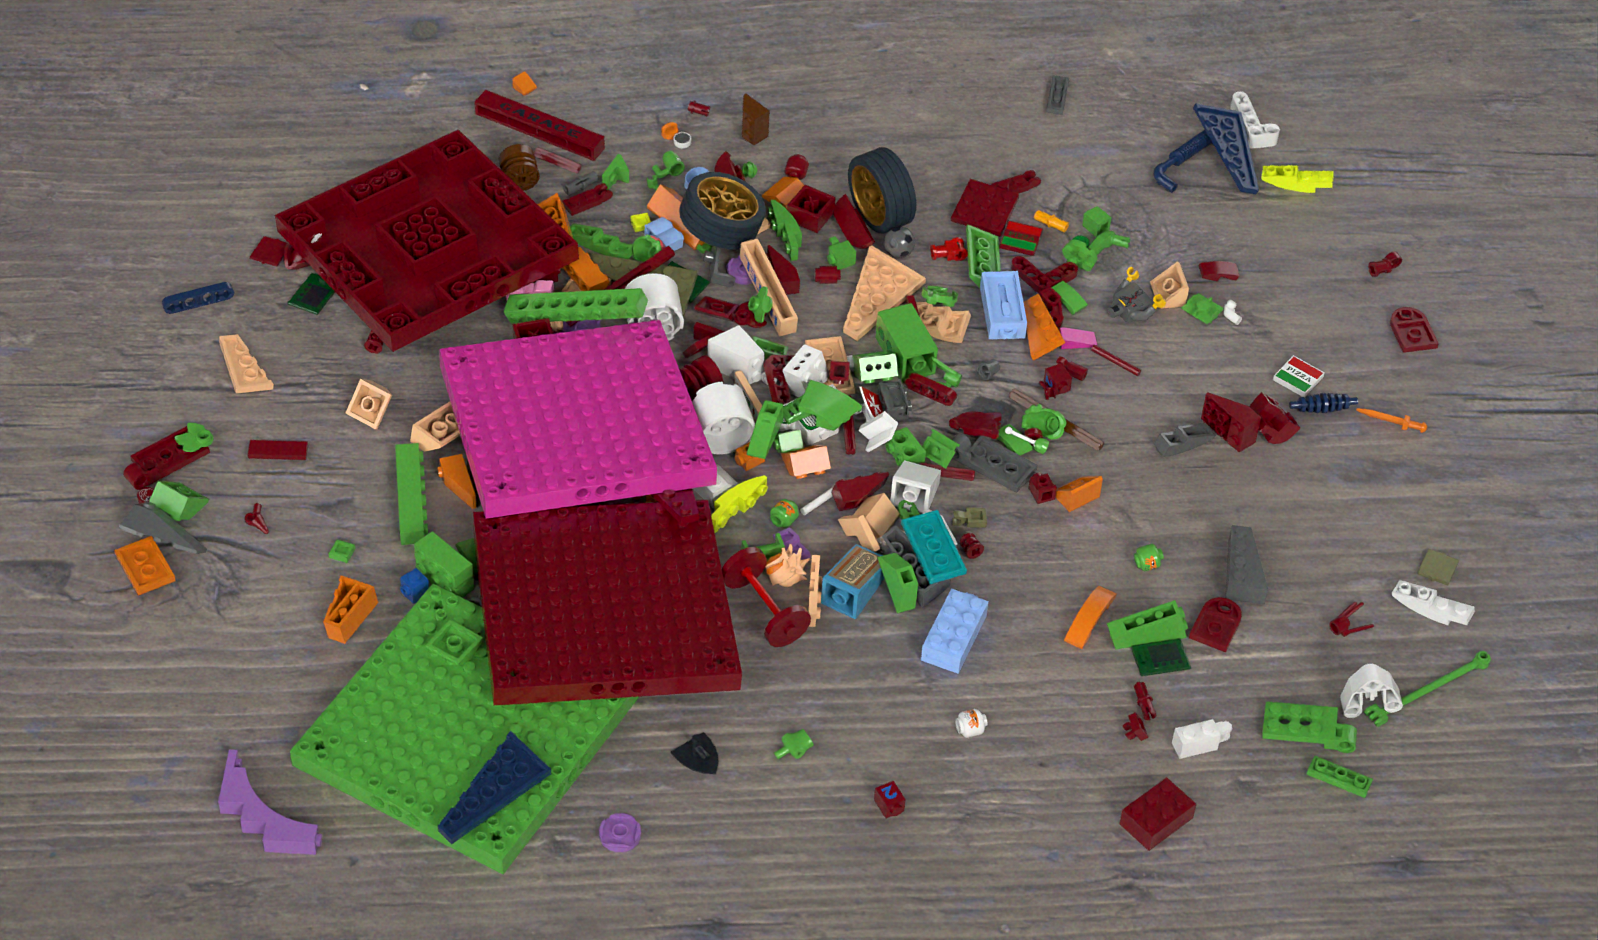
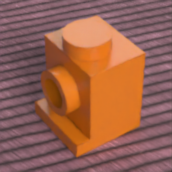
M750 442L737 448L735 452L736 463L742 466L745 471L765 462V459L747 455Z

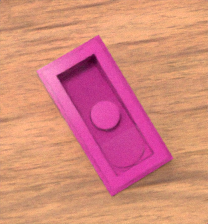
M1065 327L1059 328V332L1065 341V344L1061 345V349L1092 348L1093 345H1097L1094 332Z

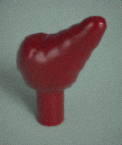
M255 503L253 512L245 515V522L250 526L256 527L264 534H268V527L263 516L260 514L262 505Z

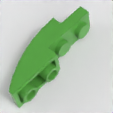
M771 200V205L768 207V217L772 218V230H775L777 237H782V241L786 242L785 252L789 254L790 260H798V248L801 247L802 243L800 227L792 214L776 200Z

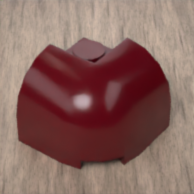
M1261 392L1249 406L1261 417L1259 431L1264 435L1268 443L1280 444L1289 440L1298 432L1300 426L1290 412L1286 413L1278 406V401Z

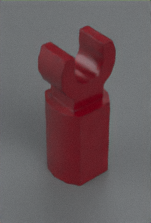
M1061 356L1056 360V363L1063 364L1072 377L1080 381L1086 378L1088 368L1074 362H1068L1067 359Z

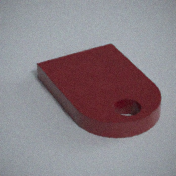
M1401 307L1392 313L1390 326L1403 353L1438 348L1437 338L1426 316L1421 311L1412 307Z
M1217 597L1208 600L1204 604L1189 634V639L1226 653L1241 622L1242 612L1240 607L1234 601L1227 598ZM1226 606L1230 610H1222L1220 607Z

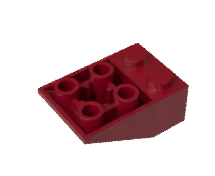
M1209 392L1206 393L1201 415L1203 422L1238 452L1256 443L1261 417L1249 406Z

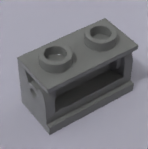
M899 380L898 385L896 382H879L878 395L883 412L885 411L895 421L909 419V411H912L911 401L907 400V389L903 387L901 380Z

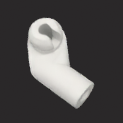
M1228 300L1227 304L1224 305V316L1238 325L1242 317L1235 313L1236 303Z

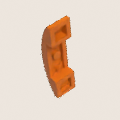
M1098 586L1079 610L1064 641L1083 649L1091 636L1094 626L1105 609L1110 607L1117 593Z

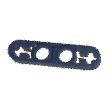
M222 282L167 296L162 300V306L166 313L174 314L231 299L234 296V290L229 282ZM205 294H211L210 297L203 298ZM188 298H194L191 302H185Z

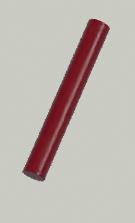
M1093 345L1092 352L1136 376L1140 375L1141 369L1097 345Z

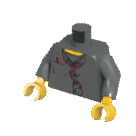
M1133 267L1127 269L1128 277L1127 279L1124 278L1113 295L1112 307L1108 309L1112 318L1120 316L1128 323L1146 321L1153 316L1157 308H1163L1166 305V301L1161 294L1155 295L1152 300L1135 282L1131 283L1132 280L1139 278L1138 271L1131 275L1134 271Z

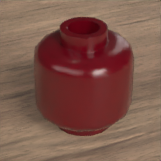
M795 154L788 158L784 172L788 177L802 180L806 177L809 163L803 155Z

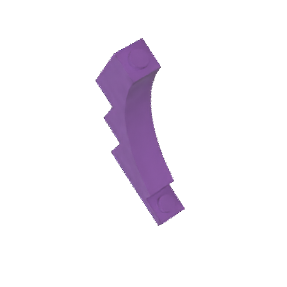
M229 749L218 800L220 813L241 815L242 833L264 834L263 845L265 852L316 855L317 847H321L322 834L318 831V825L291 820L266 806L252 789L247 778L246 769L242 768V759L238 756V750Z

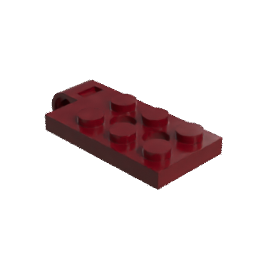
M186 426L132 454L130 457L133 463L125 468L123 475L136 490H140L209 454L210 449L208 446L201 447L193 452L178 449L182 445L176 442L175 436L188 433ZM164 455L170 456L168 458H162V456Z

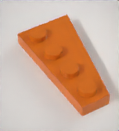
M1039 293L1023 302L1027 319L1030 354L1033 361L1065 344Z

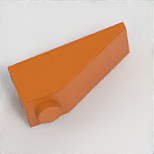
M458 454L439 458L440 466L437 467L439 478H443L445 486L468 506L476 509V495L463 455Z

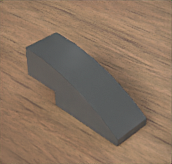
M1206 423L1177 426L1174 432L1160 433L1154 445L1164 457L1194 449L1212 440L1216 435Z

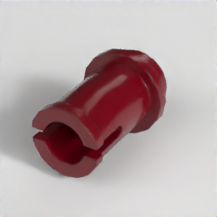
M695 100L693 102L690 101L688 111L691 114L694 112L706 117L709 115L710 106L696 103Z

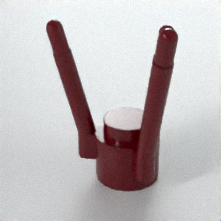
M1355 601L1338 617L1330 621L1329 627L1335 635L1342 634L1345 637L1351 633L1373 628L1374 624L1349 629L1351 624L1348 617L1364 605L1363 602L1357 605Z

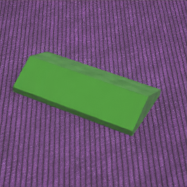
M967 225L969 277L980 288L982 272H1001L998 236Z

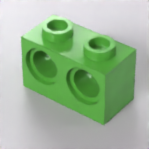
M907 427L895 431L892 439L885 443L887 452L895 458L898 466H901L904 460L916 464L925 463L926 451Z

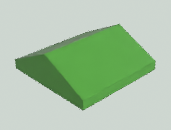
M449 620L426 644V648L460 666L473 658L483 641V637Z

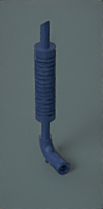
M1205 129L1172 151L1166 162L1160 163L1154 168L1153 176L1158 185L1163 186L1170 193L1177 189L1178 184L1164 173L1170 166L1181 165L1212 143Z

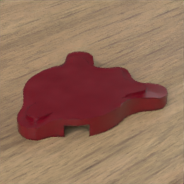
M965 412L950 419L949 426L956 430L964 429L963 433L966 435H980L997 439L999 437L998 430L1001 428L999 421L1002 419V414L999 412Z

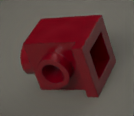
M1038 472L1030 477L1028 488L1037 504L1055 500L1057 486L1053 484L1048 473L1042 475V473Z

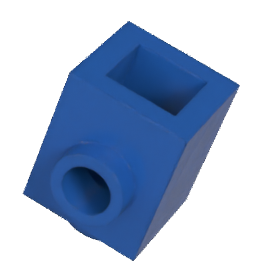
M417 568L400 577V591L413 605L429 589L428 579Z

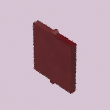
M264 236L250 255V259L277 267L284 258L287 242L280 241L278 238L273 239Z

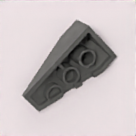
M144 501V503L135 504L119 526V529L143 537V535L155 537L154 541L159 543L172 542L173 547L194 554L206 553L207 550L163 510L155 507V504L152 502Z

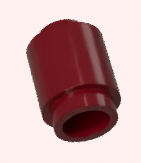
M820 266L815 268V282H820V284H837V280H841V270L837 269V266Z

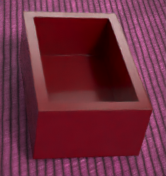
M1166 777L1122 809L1119 824L1150 851L1193 819L1196 803Z

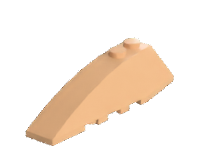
M451 402L446 403L413 424L410 442L419 443V448L425 452L439 449L460 436Z

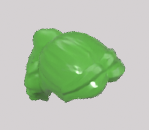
M1037 404L1036 406L1031 405L1022 416L1023 422L1021 427L1025 431L1030 428L1040 429L1043 437L1050 440L1058 439L1064 433L1066 420L1059 411L1043 408L1041 404Z

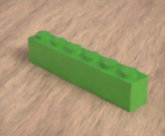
M419 443L395 445L401 545L415 544L425 537L424 535L428 534V524H424V521L427 520V509H423V506H426V494H422V491H426L425 479L421 480L425 473L424 465H420V462H424L423 451H419Z

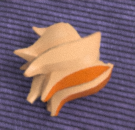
M790 544L787 551L785 548H782L781 553L767 560L765 568L772 586L779 584L783 587H790L799 581L807 580L803 576L806 575L803 569L810 561V558L801 560L802 548H799L797 554H792V544Z

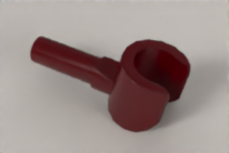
M1040 381L1039 384L1044 389L1045 400H1049V397L1056 398L1055 388L1048 387L1043 381Z

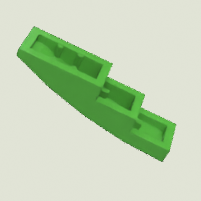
M575 223L570 226L573 239L587 249L602 255L629 259L633 255L632 244L621 243L618 236L604 234L602 228Z

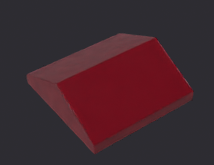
M705 296L695 305L694 310L701 314L733 322L734 314L739 310L740 305Z

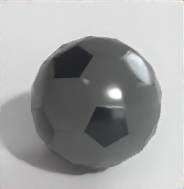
M902 226L890 229L884 237L885 250L895 258H904L910 255L915 248L914 234L908 228Z

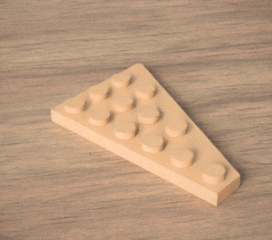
M871 245L862 267L860 279L843 327V333L858 341L877 325V313L879 311L898 307L906 300L907 296L915 293L926 283V278Z

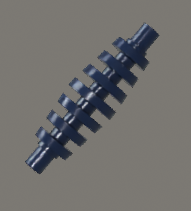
M1320 393V396L1319 394H1314L1313 397L1308 395L1306 398L1304 396L1299 397L1298 401H1290L1289 407L1290 409L1298 408L1300 412L1307 411L1312 413L1314 410V413H1320V411L1327 413L1328 410L1329 412H1334L1335 409L1340 411L1342 408L1344 410L1348 409L1350 405H1358V398H1350L1348 394H1342L1341 396V394L1337 393L1335 395L1333 393Z

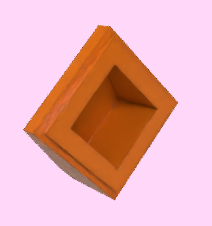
M525 71L512 79L513 88L524 96L537 89V86Z

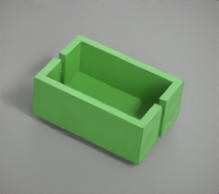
M433 531L414 544L415 568L429 579L431 584H435L462 598L474 590L472 563Z

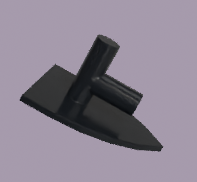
M704 732L699 735H693L691 740L670 752L683 766L703 774H716L718 753L715 745Z

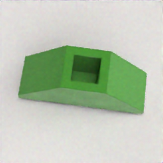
M897 553L878 557L897 614L915 609L918 582L912 565Z

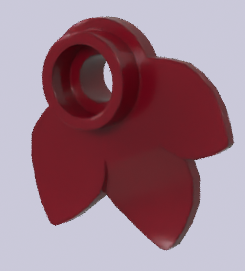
M749 301L742 303L739 306V310L734 314V322L738 325H748L753 328H761L767 325L765 320L762 323L755 320V314L748 307Z

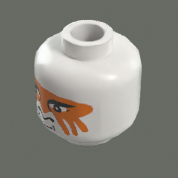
M978 709L960 712L958 718H956L957 731L966 738L983 734L985 726H987L985 714H981Z

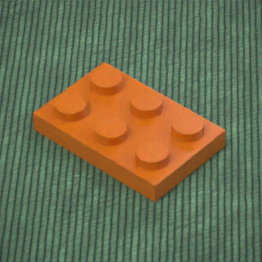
M152 536L114 550L119 563L138 596L176 581L175 575Z

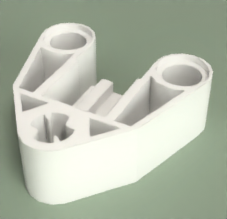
M1366 664L1348 679L1340 696L1344 716L1348 718L1359 716L1362 713L1363 693H1365L1366 698H1370L1373 701L1374 697H1377V691H1381L1384 708L1387 712L1401 710L1403 704L1400 691L1391 674L1375 664Z

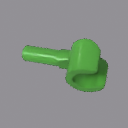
M653 175V180L647 177L648 188L658 189L656 175Z

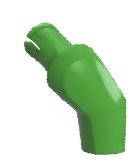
M1105 231L1092 241L1088 249L1091 250L1092 248L1096 255L1103 249L1113 245L1128 249V243H1130L1131 238L1116 235L1114 231Z

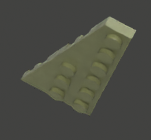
M594 253L591 256V260L599 266L600 271L606 274L613 282L643 263L642 261ZM661 265L649 274H662L675 281L684 317L696 282L697 271Z

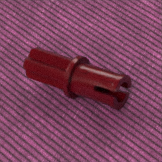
M1136 682L1134 690L1138 698L1137 704L1141 707L1145 720H1151L1150 713L1152 719H1154L1157 714L1152 704L1153 698L1149 695L1144 682Z

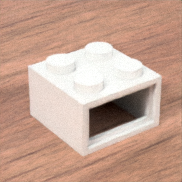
M805 344L783 369L790 394L797 397L804 395L810 380L824 383L830 376L822 351Z

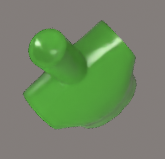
M801 729L798 732L783 735L781 741L784 747L774 752L778 760L788 753L794 758L799 759L814 744L805 730Z

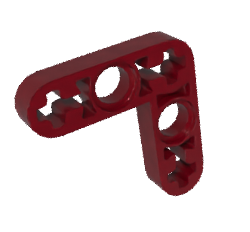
M1022 256L1014 257L1011 263V270L1018 271V276L1037 293L1048 287H1053L1062 281L1067 283L1075 279L1078 274V266L1072 262H1066L1045 274ZM1028 273H1032V274H1034L1035 276H1034V277H1029V276H1027V274H1028ZM1057 276L1061 279L1055 280L1052 277Z
M771 355L764 360L763 366L772 402L783 405L791 402L783 369L786 366L785 361L790 362L795 355ZM774 378L779 380L780 386L775 383Z

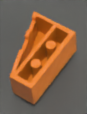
M340 575L338 589L334 591L335 597L329 605L323 623L329 639L345 644L379 602L374 586Z

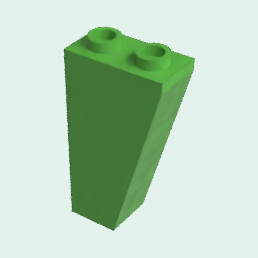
M1175 600L1107 623L1116 650L1129 648L1134 645L1187 638L1185 630L1188 629L1185 614L1182 606L1178 607Z

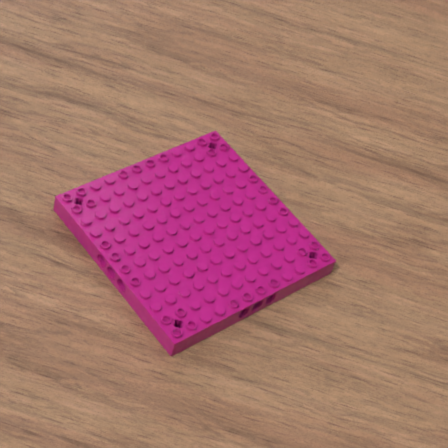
M660 320L439 349L441 372L485 518L663 493L664 490L668 489L677 491L716 485L717 465Z

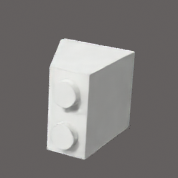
M739 325L708 339V357L716 363L722 374L735 379V372L741 370L749 384L758 382L761 379L764 371V351Z
M904 460L893 477L890 501L896 507H898L899 502L902 500L914 502L919 513H925L930 508L939 486L941 470ZM904 503L903 508L910 510V507H912V505Z

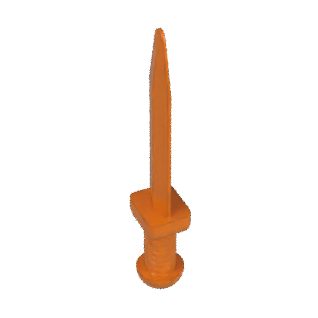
M1356 409L1367 416L1402 425V430H1407L1408 427L1420 430V433L1427 430L1425 422L1412 421L1408 415H1405V418H1400L1374 410Z

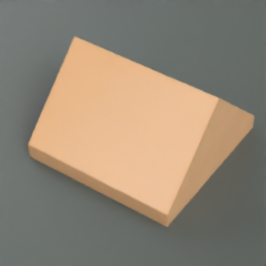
M1177 261L1150 281L1154 295L1161 294L1166 301V305L1163 308L1182 307L1187 301L1189 287L1181 265Z
M885 493L867 497L853 514H863L876 539L888 532L900 516L899 511Z

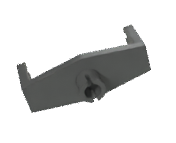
M712 246L711 252L705 250L703 261L710 263V282L726 287L734 286L736 281L734 276L718 272L720 248Z

